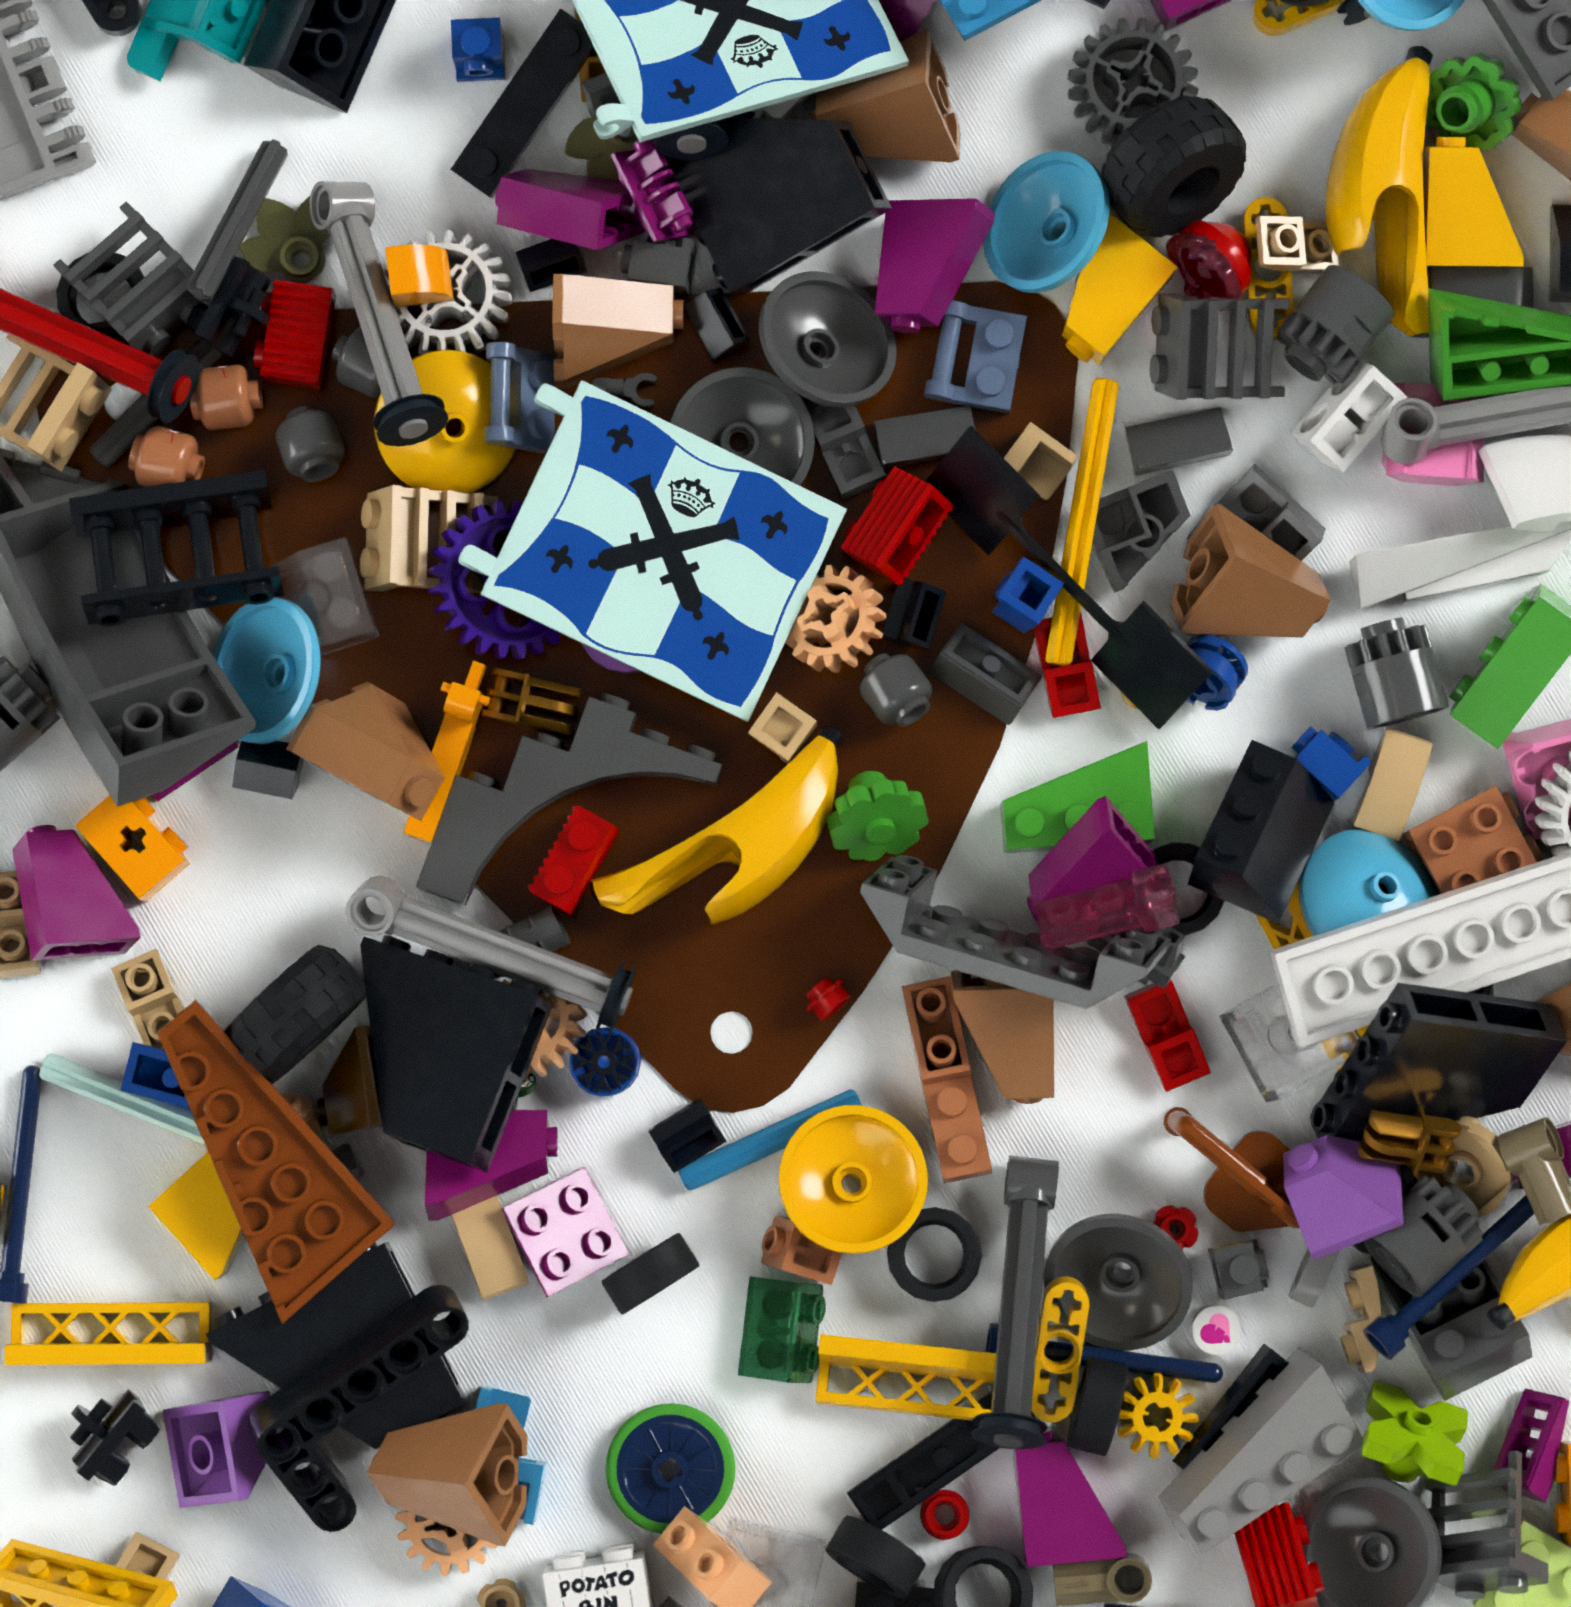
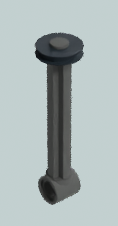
M1011 1155L1008 1157L1004 1205H1008L1009 1214L991 1413L976 1415L972 1421L978 1428L971 1432L973 1439L993 1447L1034 1449L1047 1443L1045 1436L1041 1435V1433L1048 1429L1047 1424L1038 1418L1032 1417L1031 1412L1048 1212L1054 1209L1058 1183L1059 1161Z

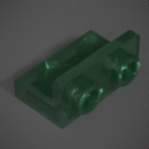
M749 1276L738 1367L739 1376L787 1383L812 1382L813 1374L816 1372L820 1362L818 1356L819 1348L817 1346L819 1324L823 1321L826 1311L822 1284Z

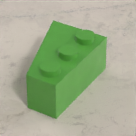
M1428 288L1430 379L1443 401L1571 385V315Z
M1542 584L1531 598L1525 595L1512 611L1508 620L1513 623L1503 637L1500 638L1495 635L1478 657L1484 663L1472 678L1465 674L1449 695V698L1455 702L1451 707L1450 715L1496 749H1499L1571 654V605Z
M1147 741L1004 799L1000 804L1004 853L1052 850L1096 800L1104 796L1108 797L1145 843H1151L1155 839Z

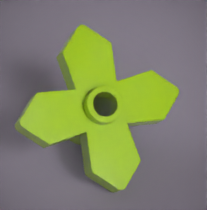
M1375 1380L1368 1393L1366 1413L1375 1421L1369 1422L1363 1435L1362 1455L1379 1461L1382 1471L1388 1477L1398 1482H1413L1418 1476L1425 1473L1428 1478L1456 1486L1464 1470L1465 1453L1455 1444L1461 1442L1466 1432L1468 1411L1443 1401H1438L1425 1408H1418L1402 1388Z

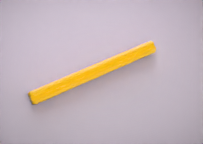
M1095 378L1092 383L1061 567L1083 590L1086 583L1119 389L1118 382L1106 378ZM1063 587L1055 598L1045 657L1046 662L1058 666L1070 665L1072 662L1081 612V605Z

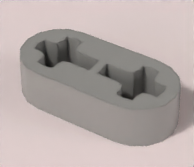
M1307 1248L1291 1286L1289 1298L1311 1308L1314 1307L1339 1251L1314 1260Z

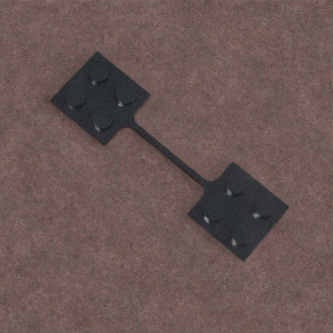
M972 425L967 428L925 482L934 486L953 504V511L947 514L988 556L992 554L1007 535H1013L1051 575L1064 583L1062 587L1108 631L1107 642L1091 659L1092 662L1160 730L1214 671L1145 601L1133 611L1126 621L1118 622L1112 619L1026 532L1022 522L1023 516L1040 495Z

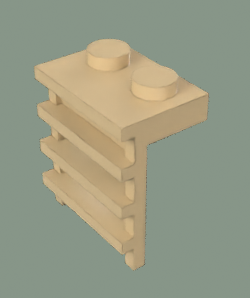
M8 334L6 338L21 347L0 381V413L34 358L37 356L44 360L45 363L6 426L0 424V436L62 472L112 389L94 371L77 362L74 366L52 353ZM59 370L69 375L30 440L20 436V433Z
M391 485L367 493V499L364 501L361 511L362 526L366 529V548L363 549L360 557V573L362 577H365L364 590L383 592L397 587L430 589L440 584L439 577L427 578L429 501L440 502L439 546L449 547L450 545L441 534L447 529L456 530V504L467 505V517L473 521L472 509L479 505L490 507L491 503L498 501V496L484 495V493H457V491L453 490L436 491L421 487L417 489L404 488L400 485ZM438 558V565H440L443 561ZM469 572L465 578L467 590L472 593H481L484 587L481 578L475 573Z

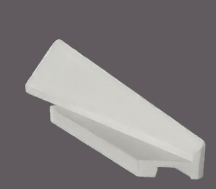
M1561 521L1551 533L1516 530L1512 528V525L1356 554L1349 561L1359 609L1367 608L1403 594L1404 602L1547 573L1551 570L1571 539V522Z

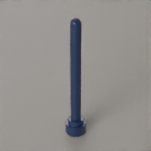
M36 1065L27 1066L22 1073L0 1268V1301L27 1304L29 1284L24 1283L25 1273H20L42 1082V1079L39 1077L40 1068Z
M1527 1195L1521 1198L1481 1236L1483 1240L1420 1298L1415 1296L1394 1316L1390 1313L1384 1318L1378 1316L1363 1330L1367 1340L1382 1356L1388 1360L1394 1358L1406 1346L1404 1340L1409 1337L1408 1330L1534 1215Z
M990 1323L985 1352L996 1353L999 1324ZM1048 1341L1044 1354L1052 1361L1061 1362L1071 1355L1073 1345ZM1084 1345L1080 1364L1085 1366L1089 1356L1127 1365L1128 1372L1150 1375L1161 1373L1165 1377L1216 1383L1223 1376L1221 1366L1216 1363Z

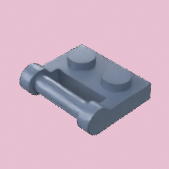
M952 300L942 320L932 379L926 381L924 397L935 401L1009 414L1027 316L969 306L966 303ZM962 323L976 326L965 387L951 384Z
M491 342L486 344V360L491 361L490 426L485 427V443L536 453H546L554 438L555 413L536 405L534 397L543 384L555 387L554 359H556V355L516 347L515 344L508 342Z

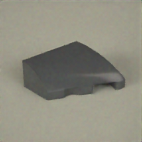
M1256 464L1217 502V504L1231 511L1301 561L1323 540L1326 528ZM1200 521V522L1197 524V526L1190 532V534L1188 535L1187 539H1189V537L1192 535V533L1195 531V529L1198 527V525L1201 523V521Z
M1173 470L1102 497L1099 500L1092 544L1114 593L1124 590L1128 582L1154 557L1167 539L1191 516Z

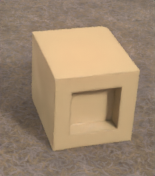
M1032 422L1028 424L1004 457L1040 495L1039 498L1044 501L1050 499L1078 458L1075 453Z
M776 692L749 730L748 735L780 756V759L788 764L797 755L817 727V720Z

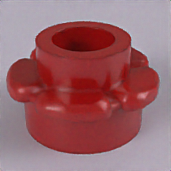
M826 977L814 986L806 995L811 1002L807 1006V1012L810 1014L814 1013L823 1022L840 1010L851 998V995L843 987L845 980L839 979L833 983L829 977Z
M1167 1205L1156 1212L1155 1222L1152 1223L1168 1233L1182 1250L1185 1247L1190 1248L1195 1244L1199 1231L1195 1227L1196 1217L1192 1211L1186 1207L1178 1209L1173 1205ZM1176 1224L1179 1227L1177 1234L1170 1232L1171 1225Z

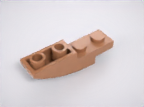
M948 976L902 986L916 1061L943 1183L946 1184L992 1174L991 1161L972 1081L958 1009L953 1000L951 978Z

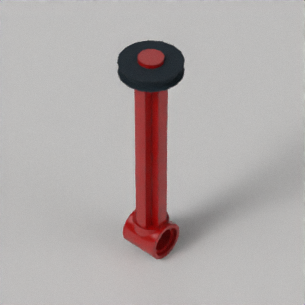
M0 288V331L74 364L78 362L96 374L148 396L147 412L151 417H160L164 423H170L178 418L186 408L198 379L199 363L195 355H186L182 349H175L162 360Z

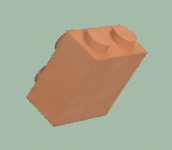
M1496 785L1402 834L1409 848L1421 859L1423 865L1428 869L1438 895L1543 861L1542 854L1534 839L1530 835L1523 837L1515 822V819L1519 818L1520 815L1513 799L1506 791L1500 793Z

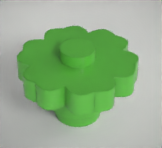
M1477 53L1467 60L1459 56L1450 58L1430 75V84L1433 90L1429 91L1426 125L1434 129H1440L1439 137H1466V146L1478 147L1489 151L1497 147L1503 139L1509 137L1514 132V124L1511 117L1522 110V101L1519 96L1520 86L1516 80L1504 78L1505 67L1500 60L1490 59L1486 54Z
M865 771L854 776L848 784L847 793L835 800L837 811L829 814L826 818L833 847L837 850L847 849L850 859H864L867 861H876L885 852L893 855L903 853L908 847L920 840L918 830L924 828L929 823L922 794L918 791H908L907 784L904 781L888 780L882 773L877 771Z

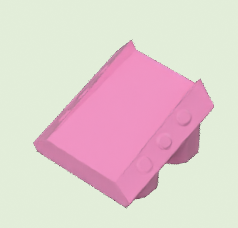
M1393 383L1407 398L1424 400L1432 407L1485 398V396L1443 401L1432 384ZM1402 428L1406 433L1417 434L1414 430ZM1484 438L1439 446L1438 449L1429 450L1420 462L1412 465L1394 462L1383 451L1382 464L1386 469L1387 476L1406 483L1448 486L1484 482V464L1478 451L1484 446Z
M1571 719L1518 733L1511 732L1503 742L1526 836L1530 835L1534 840L1540 839V834L1544 831L1535 823L1534 817L1544 811L1535 804V797L1548 795L1549 793L1541 785V779L1549 778L1553 781L1558 774L1553 769V763H1560L1564 767L1570 764ZM1571 806L1568 814V825L1571 823L1569 819L1571 817Z

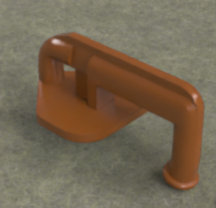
M1175 1107L1166 1113L1164 1127L1167 1132L1173 1136H1181L1217 1166L1216 1170L1206 1181L1203 1189L1204 1202L1215 1216L1237 1232L1289 1226L1295 1229L1300 1228L1284 1189L1283 1153L1291 1150L1266 1131H1252L1244 1135L1231 1149L1194 1119L1188 1110Z

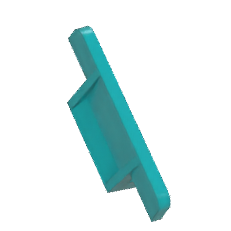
M150 0L128 51V65L135 71L161 82L178 39L193 41L231 63H240L267 0Z

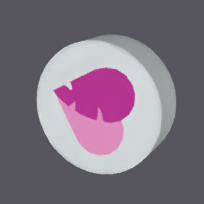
M1210 1305L1204 1307L1197 1312L1192 1320V1339L1195 1345L1205 1353L1211 1355L1227 1354L1240 1341L1242 1328L1239 1318L1233 1311L1224 1306Z

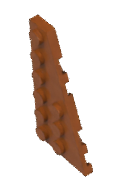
M195 999L159 1030L157 1034L181 1090L185 1095L196 1125L206 1144L214 1167L275 1305L280 1321L283 1324L395 1225V1221L273 1084L252 1063L244 1059L223 1028Z

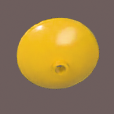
M437 350L414 357L412 362L422 393L436 395L441 398L445 406L444 410L449 418L448 421L458 418L461 422V430L458 434L449 436L445 426L438 434L425 441L397 447L388 446L380 442L376 434L377 430L374 427L380 454L389 469L401 481L412 488L417 489L421 487L436 491L453 490L457 491V493L468 494L475 492L496 479L506 468L515 452L514 448L484 442L485 427L490 426L491 364L473 354L457 350ZM380 393L377 401L375 415L385 406L382 393Z
M843 1105L814 1115L798 1128L784 1150L779 1167L778 1182L781 1201L788 1217L807 1239L833 1252L865 1254L891 1245L901 1238L914 1224L926 1199L928 1173L926 1161L917 1140L899 1120L872 1107ZM848 1176L855 1177L860 1183V1189L854 1193L846 1192L842 1187V1180Z

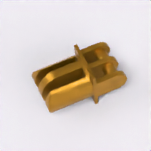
M492 668L491 674L495 676L493 689H487L486 693L491 699L488 710L483 709L481 716L515 724L519 727L524 725L571 736L573 726L527 715L528 709L574 718L577 707L564 702L534 696L532 691L534 689L579 699L582 688L530 677L527 673L521 674ZM510 680L523 682L521 695L507 692ZM505 700L519 703L516 716L502 713Z
M1419 1107L1416 1117L1371 1110L1369 1122L1366 1124L1363 1139L1359 1144L1358 1154L1361 1158L1410 1165L1412 1174L1417 1177L1419 1170L1444 1173L1449 1166V1161L1446 1157L1452 1155L1455 1150V1144L1452 1140L1460 1135L1462 1127L1452 1119L1425 1115L1423 1107Z

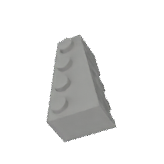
M1299 1347L1287 1358L1286 1361L1289 1364L1273 1381L1269 1378L1256 1391L1258 1397L1239 1418L1234 1415L1221 1429L1224 1432L1221 1437L1207 1451L1202 1450L1158 1496L1180 1536L1202 1555L1362 1447L1363 1437L1323 1365Z

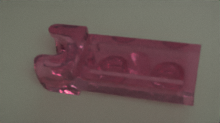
M1157 865L1133 871L1132 879L1037 902L1039 933L1045 951L1142 926L1147 933L1177 925L1180 922V918L1173 900L1176 897V892L1167 866Z

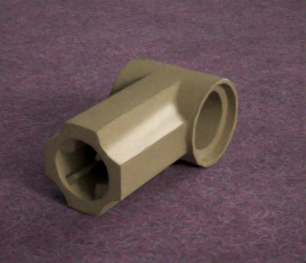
M1544 1117L1500 1134L1499 1146L1503 1159L1510 1172L1514 1176H1519L1538 1224L1549 1223L1571 1214V1181L1562 1162L1564 1158L1562 1141L1552 1121L1548 1117Z
M1126 1553L1127 1557L1055 1564L1053 1565L1056 1606L1116 1601L1135 1603L1141 1601L1151 1589L1152 1575L1149 1565L1144 1558L1134 1553ZM1126 1565L1139 1568L1144 1576L1142 1584L1137 1589L1131 1591L1120 1588L1115 1582L1117 1571Z

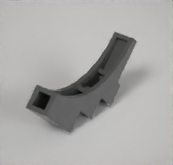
M602 693L600 700L589 697L569 752L562 750L564 741L550 735L536 732L534 739L522 736L503 791L496 789L498 780L483 774L470 771L468 779L456 775L416 887L422 891L466 906L482 871L505 840L534 814L565 795L604 781L637 776L677 777L716 787L723 769L722 764L714 761L715 752L703 747L688 744L687 750L684 751L668 745L670 737L660 732L642 727L640 735L633 733L637 716L635 712L628 710L629 701L607 693Z

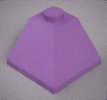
M1329 1135L1306 1144H1301L1283 1153L1284 1189L1310 1255L1314 1260L1404 1225L1400 1164L1361 1158L1358 1154L1360 1141Z
M270 1391L232 1396L163 1410L179 1508L248 1499L266 1464L259 1454L250 1431L249 1417L252 1410L258 1404L270 1397ZM276 1428L271 1430L267 1435H276Z

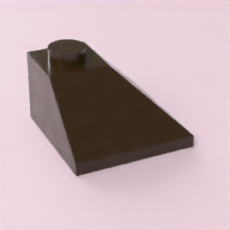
M360 1026L353 1029L322 1085L323 1097L317 1098L320 1123L322 1127H329L330 1135L382 1127L370 1026Z

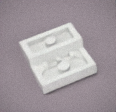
M1533 435L1512 438L1484 445L1478 451L1513 529L1551 533L1561 521L1571 522V435Z

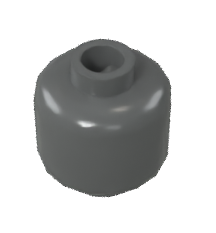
M358 327L349 337L344 334L340 336L334 346L331 361L337 363L336 376L339 383L368 397L378 398L381 390L361 327Z
M311 406L295 408L286 415V420L276 430V443L284 466L291 475L300 477L307 482H317L331 477L338 471L339 465L345 457V444L336 419L329 412L320 409L314 410Z
M883 653L873 658L865 666L864 672L866 675L860 683V695L879 721L885 725L897 724L899 727H907L927 713L931 706L929 699L932 696V685L911 657L906 654H896L890 657L887 653Z

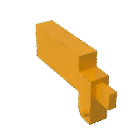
M476 661L472 662L465 685L453 681L452 684L447 682L442 684L441 691L448 693L443 709L445 715L431 753L445 778L422 820L419 821L411 816L408 817L403 831L408 837L428 844L432 843L456 775H461L477 729L475 726L482 706L488 707L491 699L484 696L478 690L486 669L485 664Z

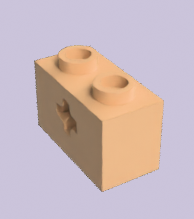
M685 1506L653 1544L708 1600L718 1607H753L772 1583L720 1531Z

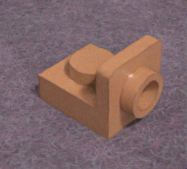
M776 1216L772 1226L767 1229L762 1240L763 1255L761 1263L832 1285L842 1253L833 1252L816 1245L807 1239L794 1226L792 1221Z

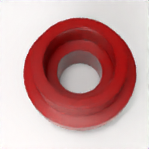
M941 1489L924 1500L920 1508V1520L923 1528L929 1535L940 1540H949L959 1536L966 1529L969 1522L970 1512L966 1501L960 1494L952 1490ZM941 1505H948L954 1510V1517L948 1523H940L935 1518V1511Z

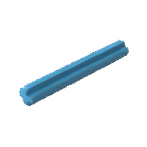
M852 1089L840 1093L700 1157L679 1170L681 1180L687 1190L697 1189L786 1148L789 1140L798 1128L814 1115L837 1106L862 1105L860 1099Z

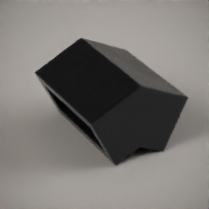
M549 239L515 252L530 292L552 285L553 274L580 275L587 272L578 245ZM575 257V259L566 261V262H564V263L555 265V266H553V267L544 269V270H542V271H539V272H536V273H533V274L530 275V273H532V272H534V271L543 269V268H545V267H548V266L554 265V264H556V263H559V262H562V261H565V260H568V259H570V258Z
M721 287L704 291L684 306V313L713 365L740 351V347L750 341Z
M904 578V584L897 585L882 639L908 647L929 650L946 591L925 582Z
M277 740L267 744H253L241 741L235 762L232 787L292 799L298 789L304 759L287 750L286 748L289 744L287 742Z
M702 1097L648 1130L660 1154L673 1173L727 1142Z

